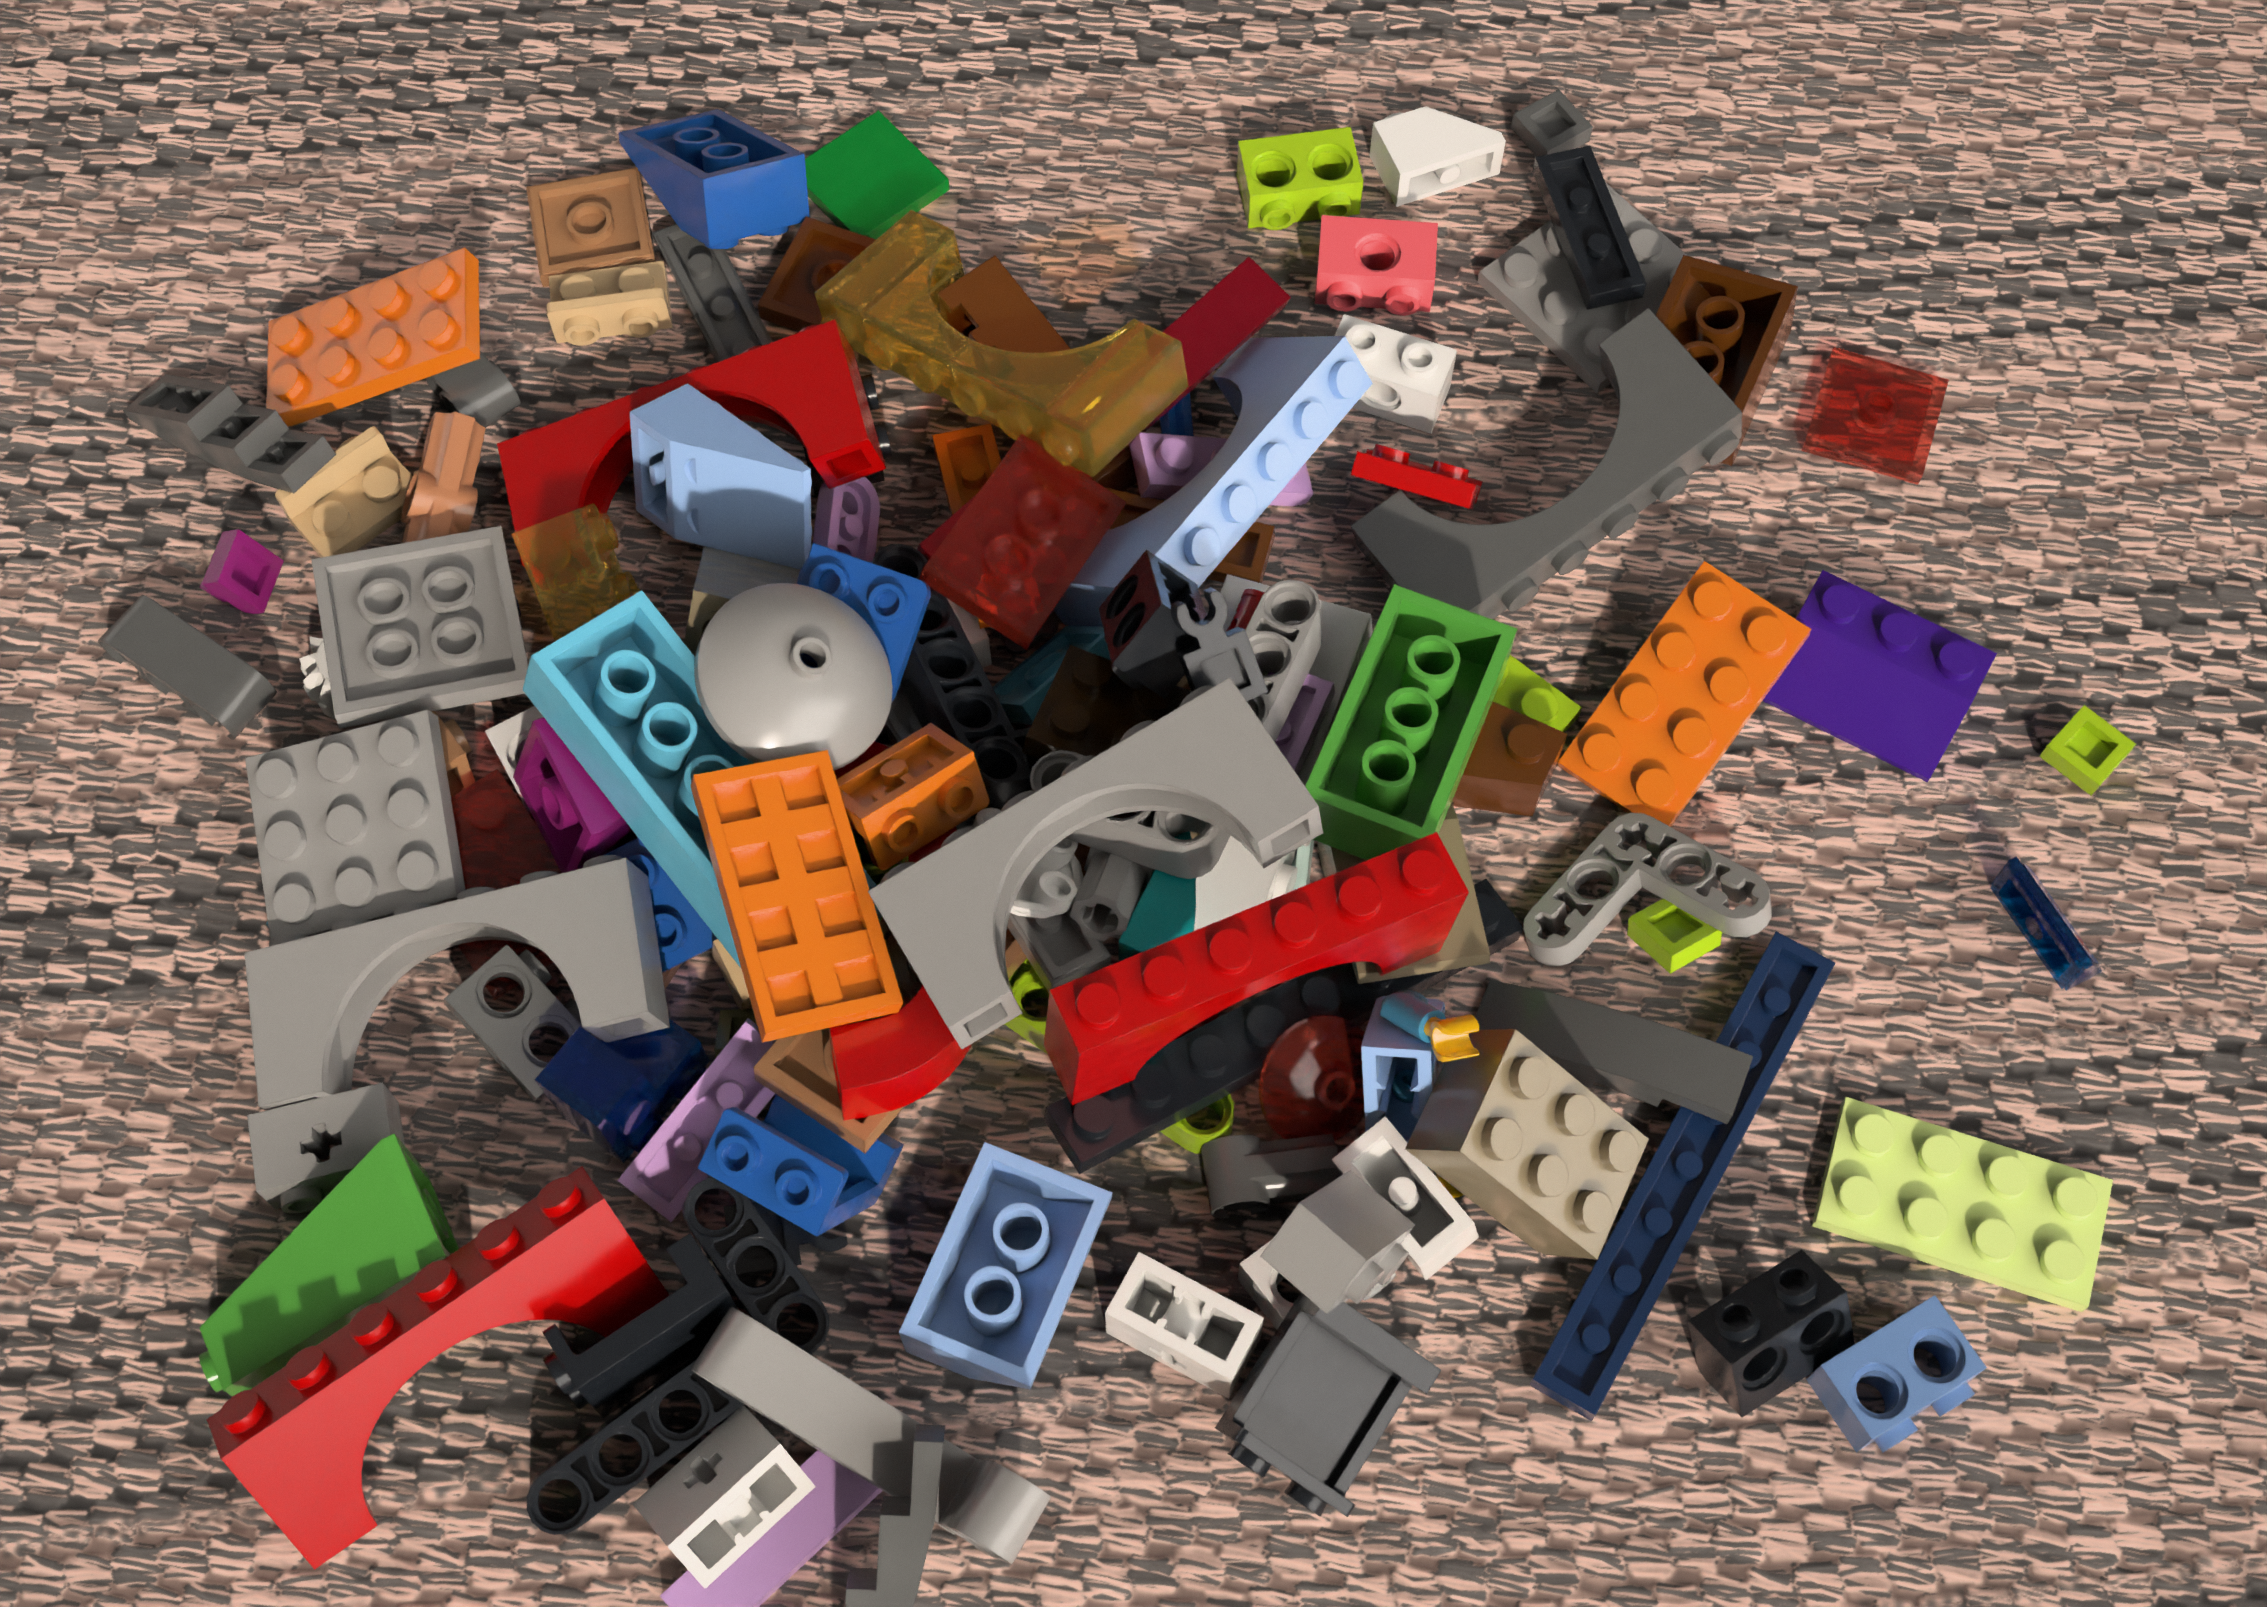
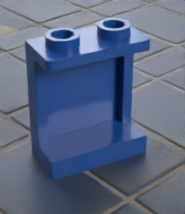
M776 1094L764 1121L756 1119L737 1107L724 1110L697 1169L817 1237L876 1203L904 1144L882 1133L870 1149L863 1153Z

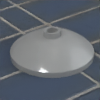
M791 583L766 584L748 589L730 599L716 612L706 626L697 646L694 676L697 695L702 709L719 736L733 750L753 763L828 750L833 770H837L862 755L876 740L887 721L892 702V675L887 656L878 637L855 610L838 598L819 589ZM805 653L811 656L817 662L818 668L807 667L801 661L800 654Z

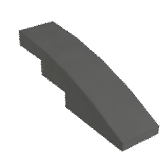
M165 374L123 410L134 423L170 444L220 469L255 483L290 493H295L336 455L323 435L289 429L276 410L242 404L232 388L226 384Z
M1493 980L1489 981L1475 1016L1479 1023V1030L1516 1029L1588 1088H1591L1593 1083L1596 1082L1656 1107L1664 1099L1725 1124H1728L1733 1116L1753 1059L1752 1055L1620 1010L1547 991Z
M916 1424L911 1497L883 1496L879 1522L877 1569L850 1568L846 1586L845 1607H913L935 1522L945 1425Z

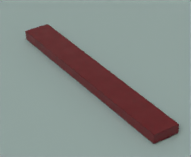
M1247 257L918 545L917 550L925 556L932 570L959 597L962 596L1128 448L1139 432H1146L1284 309L1291 297L1252 258Z

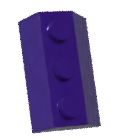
M1822 570L1796 617V620L1811 629L1810 636L1763 701L1928 782L1972 704L1997 653Z

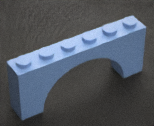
M1345 336L1250 338L1226 360L1212 377L1239 419L1231 435L1215 457L1183 488L1142 516L1100 534L1068 538L1034 577L1035 585L1064 625L1103 626L1099 607L1146 550L1195 582L1198 588L1373 384Z

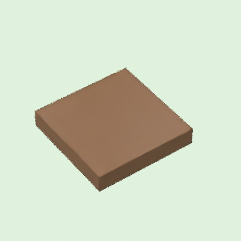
M637 167L526 187L539 275L543 287L549 286V276L656 262L642 178Z

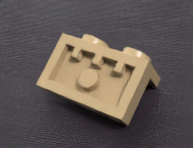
M664 261L549 276L551 302L546 305L547 316L557 343L569 342L573 345L584 346L593 344L601 337L627 334L631 337L644 338L653 335L657 330L673 328L667 270Z
M375 426L368 428L358 436L345 440L334 451L336 455L295 493L280 489L275 493V497L289 522L320 557L355 552L401 520L402 507L412 475L392 454L383 435Z

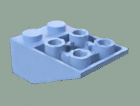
M689 384L683 385L629 412L636 511L674 539L801 570L811 550V468Z

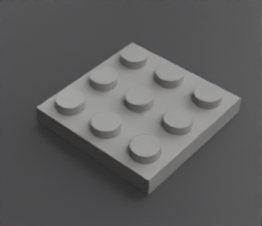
M1607 183V188L1647 283L1643 298L1587 310L1551 220L1480 270L1477 281L1596 393H1599L1611 384L1601 370L1599 344L1649 308L1656 315L1683 255H1687Z
M502 526L311 559L334 716L339 729L394 719L424 710L431 712L525 694L523 686L529 664Z
M424 710L245 758L270 940L288 934L313 936L332 931L331 927L333 924L347 919L360 918L374 921L394 916V910L406 904L429 903L438 905L457 900V895L465 890L438 716L434 713Z

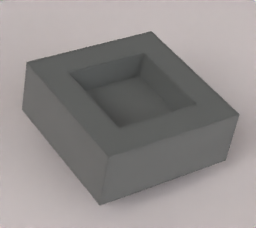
M1559 89L1514 113L1511 129L1536 157L1576 149L1590 141L1593 128Z

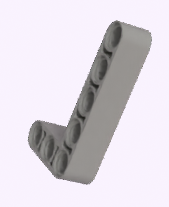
M1291 579L1279 581L1266 590L1246 628V633L1261 673H1275L1270 676H1263L1268 692L1247 701L1274 742H1276L1322 643L1318 594L1312 586L1302 581ZM1298 621V623L1286 624L1285 622ZM1060 750L1050 752L1041 757L1031 771L1032 791L1036 792L1060 778L1067 766L1077 759L1084 757V755ZM1137 811L1136 814L1128 818L1121 819L1110 816L1090 823L1073 832L1066 839L1117 855L1176 877L1192 879L1202 877L1214 868L1231 835L1195 817L1165 811ZM1192 831L1200 833V835L1189 840L1175 838L1183 832Z
M730 1307L691 1370L887 1494L911 1497L914 1436L916 1424L920 1423L758 1321ZM944 1439L934 1523L953 1535L956 1534L965 1539L986 1555L1012 1565L1051 1496L996 1462L976 1459Z

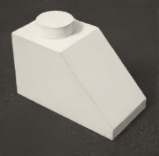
M1425 106L1406 113H1394L1383 120L1374 122L1369 156L1395 206L1398 207L1498 175L1500 173L1506 140L1499 131Z
M1385 1116L1335 1156L1332 1161L1342 1175L1350 1170L1415 1224L1401 1243V1246L1409 1252L1407 1258L1423 1278L1427 1280L1478 1239L1479 1236L1475 1223L1432 1171L1405 1150L1407 1141Z

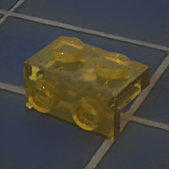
M594 503L512 533L555 641L639 592L638 585L629 571L622 572L614 549L619 547V541L611 519L606 513L599 514Z

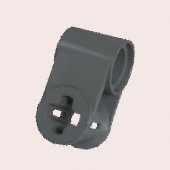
M481 351L480 359L426 378L430 389L442 401L449 413L458 412L474 417L476 422L485 428L521 405L519 396L506 375L493 361L488 360Z

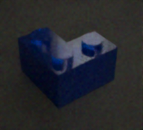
M670 1019L669 1028L611 1042L599 1041L579 1026L535 1078L536 1083L565 1120L623 1163L626 1162L634 1151L639 1153L663 1124L662 1117L678 1098L680 1100L684 1098L707 1069L705 1066L710 1061L700 1041Z

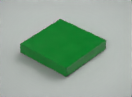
M879 110L805 158L808 197L837 227L876 240L950 190L949 179Z

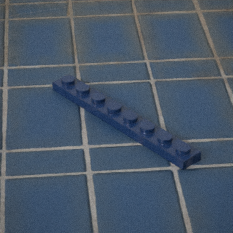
M1775 932L1716 1040V1043L1753 1056L1733 1116L1728 1124L1680 1106L1529 1385L1586 1419L1590 1421L1594 1419L1830 975L1835 962L1779 932Z

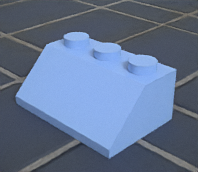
M984 1142L899 1330L905 1351L971 1379L1031 1389L1112 1199V1192Z

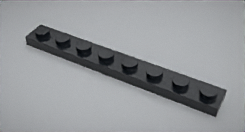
M1484 879L1476 883L1474 888L1490 955L1519 940L1523 926L1489 881ZM1352 962L1319 969L1298 976L1170 1042L1143 1065L1137 1073L1135 1080L1076 1103L1073 1106L1068 1097L1045 1108L1044 1121L1077 1172L1081 1174L1370 1020L1377 998L1388 996L1401 990H1412L1421 993L1468 967L1358 984Z

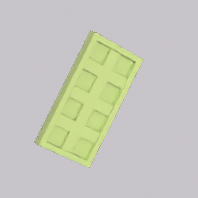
M1845 1097L1840 1105L1812 1226L2083 1312L2089 1307L2113 1180Z

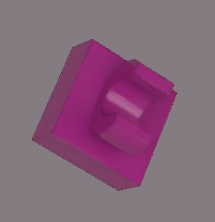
M239 529L224 531L211 557L200 588L219 601L229 602L242 612L261 614L266 609L284 560Z

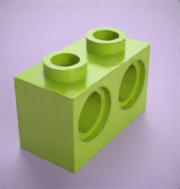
M1351 127L1238 141L1237 179L1248 229L1265 227L1269 230H1282L1295 222L1321 220L1322 215L1349 217L1350 215L1360 214L1364 181Z

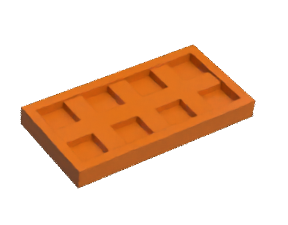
M464 247L270 320L268 322L266 408L276 410L287 427L294 426L480 359L479 260Z
M1704 561L1558 760V767L1625 812L1643 813L1671 827L1810 636L1811 629Z
M828 750L693 775L690 787L762 1043L899 1012L903 1005V999L873 899L868 893L870 889Z

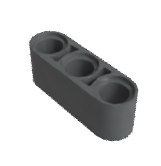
M141 595L98 640L100 646L118 663L121 664L126 660L134 665L138 670L137 676L165 695L169 691L178 695L184 701L181 704L184 708L211 726L218 722L230 732L227 737L232 740L246 728L277 694L273 685L255 668L145 595Z

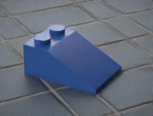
M719 109L619 132L621 146L678 227L683 232L704 243L708 248H732L739 244V239L757 234L763 236L781 235L789 230V226L802 223L805 217H810L805 154Z

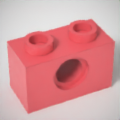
M1322 215L1315 304L1329 305L1332 309L1343 312L1353 311L1359 307L1381 308L1400 316L1411 315L1417 311L1430 312L1435 284L1438 223Z

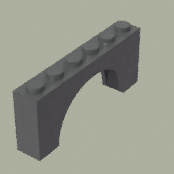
M1648 308L1599 344L1601 370L1611 383L1620 405L1618 423L1610 446L1601 462L1591 475L1567 497L1539 513L1522 519L1498 524L1475 525L1458 523L1435 516L1420 508L1399 490L1351 525V529L1358 548L1391 589L1395 584L1493 620L1507 609L1513 612L1524 607L1536 596L1539 590L1538 586L1557 572L1560 575H1565L1576 569L1587 558L1589 549L1605 537L1609 536V538L1613 539L1625 533L1638 520L1639 512L1658 499L1660 502H1665L1673 498L1686 486L1689 476L1706 463L1716 465L1730 456L1739 445V439L1742 438V411Z

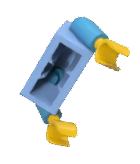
M1401 990L1376 999L1361 1045L1365 1132L1386 1116L1408 1143L1445 1062L1479 1055V1051L1473 1047L1469 1038V1033L1479 1031V1023L1472 1014L1446 1019L1444 1002L1439 999L1425 998L1424 995L1412 990ZM1436 1174L1437 1179L1453 1198L1463 1196L1460 1191Z

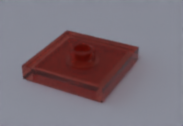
M1833 347L1801 451L1918 485L1925 470L1949 380Z

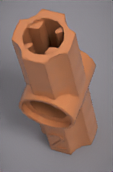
M435 412L431 417L420 467L412 476L402 507L401 522L406 523L402 543L468 532L478 499V490L473 487L480 461L481 447L486 429L477 423L474 417L458 412Z

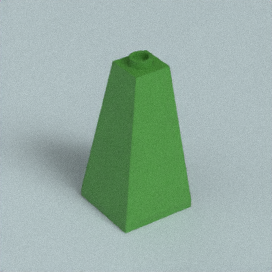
M395 1134L381 1139L199 1327L208 1349L199 1355L202 1370L215 1392L223 1390L229 1395L234 1396L241 1391L252 1389L285 1367L296 1353L307 1347L316 1346L350 1323L360 1310L368 1305L380 1303L411 1282L425 1266L432 1262L443 1260L460 1249L427 1171Z

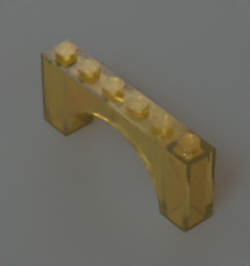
M913 210L904 215L815 292L822 316L821 324L835 319L852 349L869 358L877 367L882 370L890 369L911 380L923 392L935 393L956 404L965 414L971 417L978 416L1001 428L1010 438L1016 441L1024 440L1048 453L1057 463L1064 466L1071 465L1092 477L1102 470L1189 387L1181 341L1134 318L1113 334L1096 342L1069 350L1046 353H1023L997 349L976 342L959 333L941 317L938 298L940 291L965 275L954 230Z

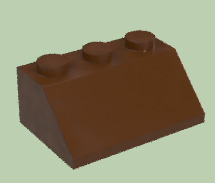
M1683 255L1655 316L1742 411V438L1739 439V445L1730 456L1720 462L1732 466L1791 332L1798 286Z

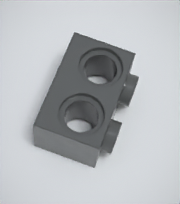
M506 945L445 997L444 1005L535 1102L595 1049L598 1043L590 1035L589 1031L582 1028L576 1001L570 998L562 1005L545 986L552 979V976L543 964L529 950L525 949L517 955ZM496 978H509L520 986L523 993V1001L513 1011L497 1012L486 1004L483 996L484 988ZM545 1026L555 1027L565 1035L568 1048L563 1058L555 1062H544L532 1054L529 1047V1038L538 1028Z

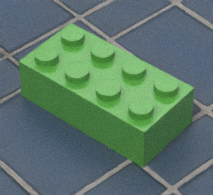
M1393 585L1305 785L1319 806L1323 833L1312 840L1369 860L1435 832L1439 834L1506 670L1517 628L1398 585Z

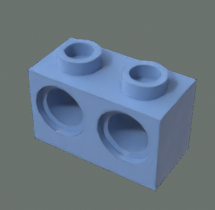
M1934 1295L1825 1362L1806 1380L1855 1452L1875 1441L1883 1453L1918 1431V1428L1911 1420L1918 1413L1932 1406L1938 1416L1941 1417L1974 1396L1975 1393L1968 1382L1987 1367ZM1914 1349L1927 1350L1936 1357L1941 1368L1940 1378L1930 1377L1917 1367L1914 1360ZM1858 1383L1869 1384L1881 1393L1885 1403L1884 1413L1871 1412L1860 1403L1856 1393Z

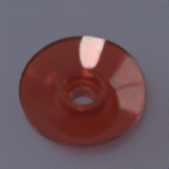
M1315 1015L1289 1027L1272 1045L1261 1069L1258 1094L1264 1118L1279 1136L1284 1139L1333 1133L1334 1141L1351 1131L1365 1115L1361 1053L1365 1032L1359 1026L1336 1015ZM1333 1080L1332 1087L1326 1094L1327 1087L1329 1083Z

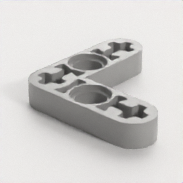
M1627 813L1618 816L1610 822L1530 909L1524 919L1523 930L1529 952L1538 963L1547 966L1569 964L1587 949L1643 887L1724 934L1733 937H1749L1762 931L1771 920L1770 889L1766 881L1755 872L1661 821L1643 813ZM1641 840H1645L1647 850L1641 846H1638L1637 844L1640 843ZM1625 841L1633 845L1627 851L1623 848ZM1652 857H1654L1655 859H1657V860H1656V863H1655V866H1654V864H1653V859H1652ZM1684 864H1694L1705 870L1702 878L1691 884H1679L1669 878V875L1675 868ZM1592 879H1603L1613 885L1609 893L1598 899H1587L1577 893L1582 884ZM1719 882H1721L1722 891L1717 889ZM1750 898L1752 899L1753 906L1749 907L1740 903ZM1728 899L1740 905L1734 910L1729 909ZM1566 905L1572 911L1569 915L1567 914ZM1565 925L1567 934L1564 937L1552 934L1546 940L1544 939L1542 933L1544 929L1556 933Z

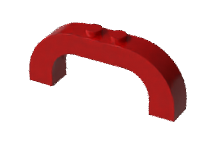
M874 741L857 759L842 768L834 770L836 779L890 747ZM952 828L902 859V864L906 862L916 863L941 848L944 840L957 831V828ZM923 985L913 999L897 1013L874 1020L829 1028L831 1060L843 1121L866 1118L888 1111L891 1112L924 1097L953 1073L970 1050L972 1044L964 1049L960 1048Z

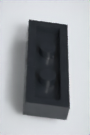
M1591 146L1535 157L1533 175L1586 309L1589 310L1643 298L1647 283Z

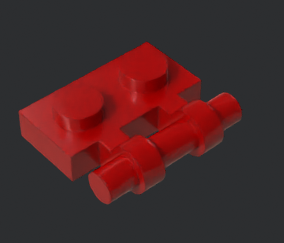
M1375 444L1374 450L1367 449L1366 453L1357 451L1351 471L1352 476L1472 510L1474 504H1477L1483 481L1468 477L1470 471L1468 469L1434 460L1431 467L1410 461V453Z

